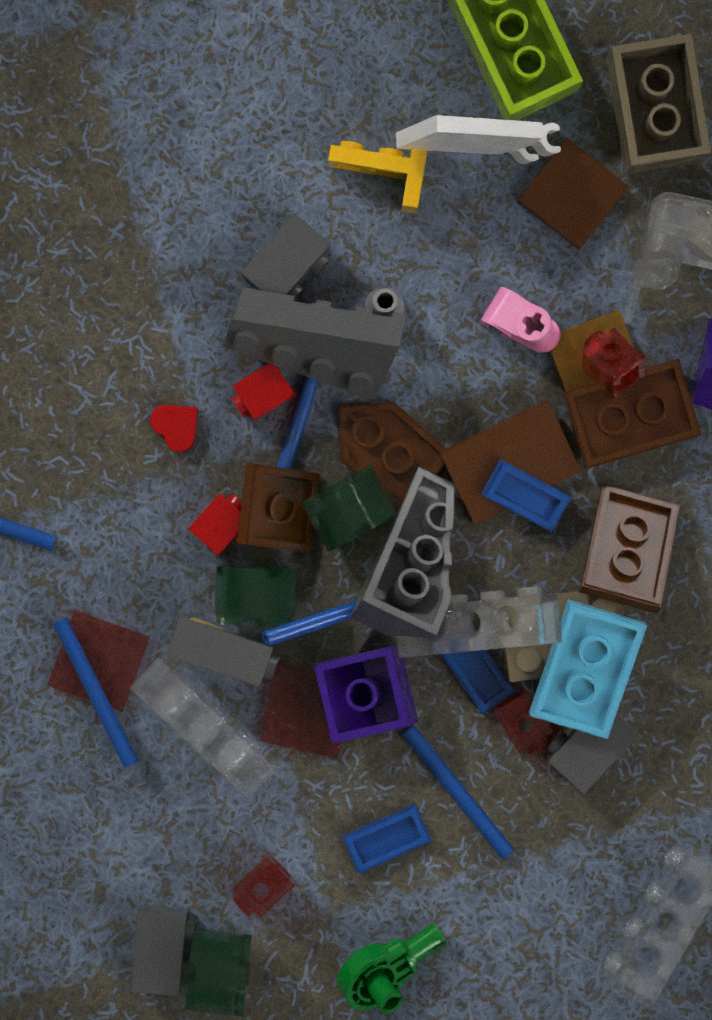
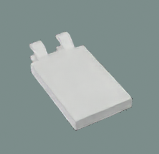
M435 115L396 132L397 149L496 155L507 152L518 163L528 164L538 160L539 155L547 157L561 151L560 146H551L547 141V134L560 131V126L555 123L543 125L542 122ZM532 146L538 154H529L525 147Z

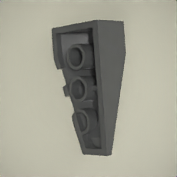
M418 467L363 585L350 618L386 635L435 638L451 601L449 568L452 566L450 539L453 528L455 484Z

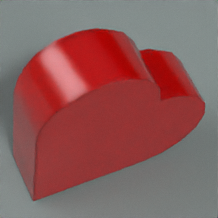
M161 405L152 412L150 424L155 432L164 436L165 443L171 450L186 452L191 449L196 439L198 408Z

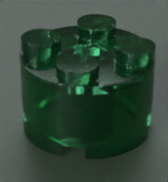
M371 464L350 475L354 483H351L349 477H346L325 489L324 492L327 498L324 497L322 492H319L301 502L328 552L397 515L391 499Z
M234 564L216 565L214 614L217 615V624L236 625L241 624V622L255 621V626L277 627L279 624L292 622V617H295L296 601L295 567L251 565L234 568Z
M205 929L195 930L189 961L190 975L189 980L187 979L186 1010L198 1013L243 1017L246 993L239 992V990H245V987L248 986L250 961H243V958L250 959L251 934Z

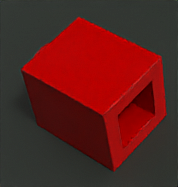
M268 363L234 384L233 387L237 395L231 399L243 418L251 414L253 419L258 421L296 397L278 366Z
M219 493L188 530L217 556H220L238 536L242 501L233 493L228 498Z

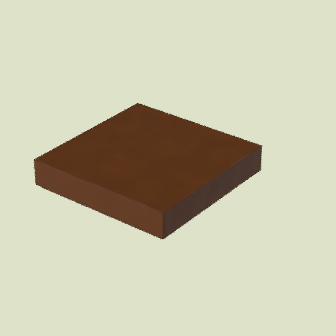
M566 138L560 146L561 151L550 158L517 202L580 250L629 186L570 139Z
M246 463L237 544L311 552L320 473Z

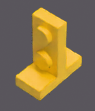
M341 141L340 146H330L328 166L331 168L406 180L401 211L417 214L428 150H411L410 158L402 157L403 152L397 149L380 148L379 152L363 150L364 145L352 141Z

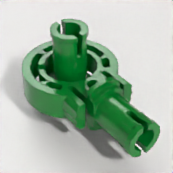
M431 923L421 932L404 942L395 937L386 944L376 943L355 951L344 963L337 975L336 984L352 1008L359 1011H368L379 1007L382 1013L390 1014L401 1006L403 997L399 991L404 982L417 973V963L431 953L446 946L447 943L438 927Z

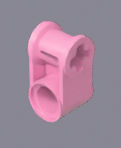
M505 287L499 288L480 320L484 326L489 327V325H492L502 331L501 336L504 338L512 339L539 353L553 350L561 338L557 323L551 319L547 311Z

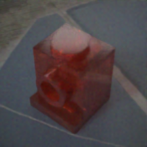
M615 328L606 334L601 330L596 331L586 340L584 344L585 349H583V366L612 398H615L645 376V355L641 351L637 352Z
M524 689L493 708L492 711L518 753L526 749L530 755L549 743L546 736L553 731L547 721L530 716L529 710L533 698L529 691ZM523 718H529L533 723L532 729L526 733L518 729V723Z
M268 851L234 884L233 890L237 895L233 900L247 916L255 912L261 918L288 891L295 887L296 879ZM258 883H264L267 885L269 892L265 896H258L254 893L253 887Z

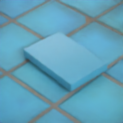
M568 599L529 710L530 716L608 739L647 628L646 623Z

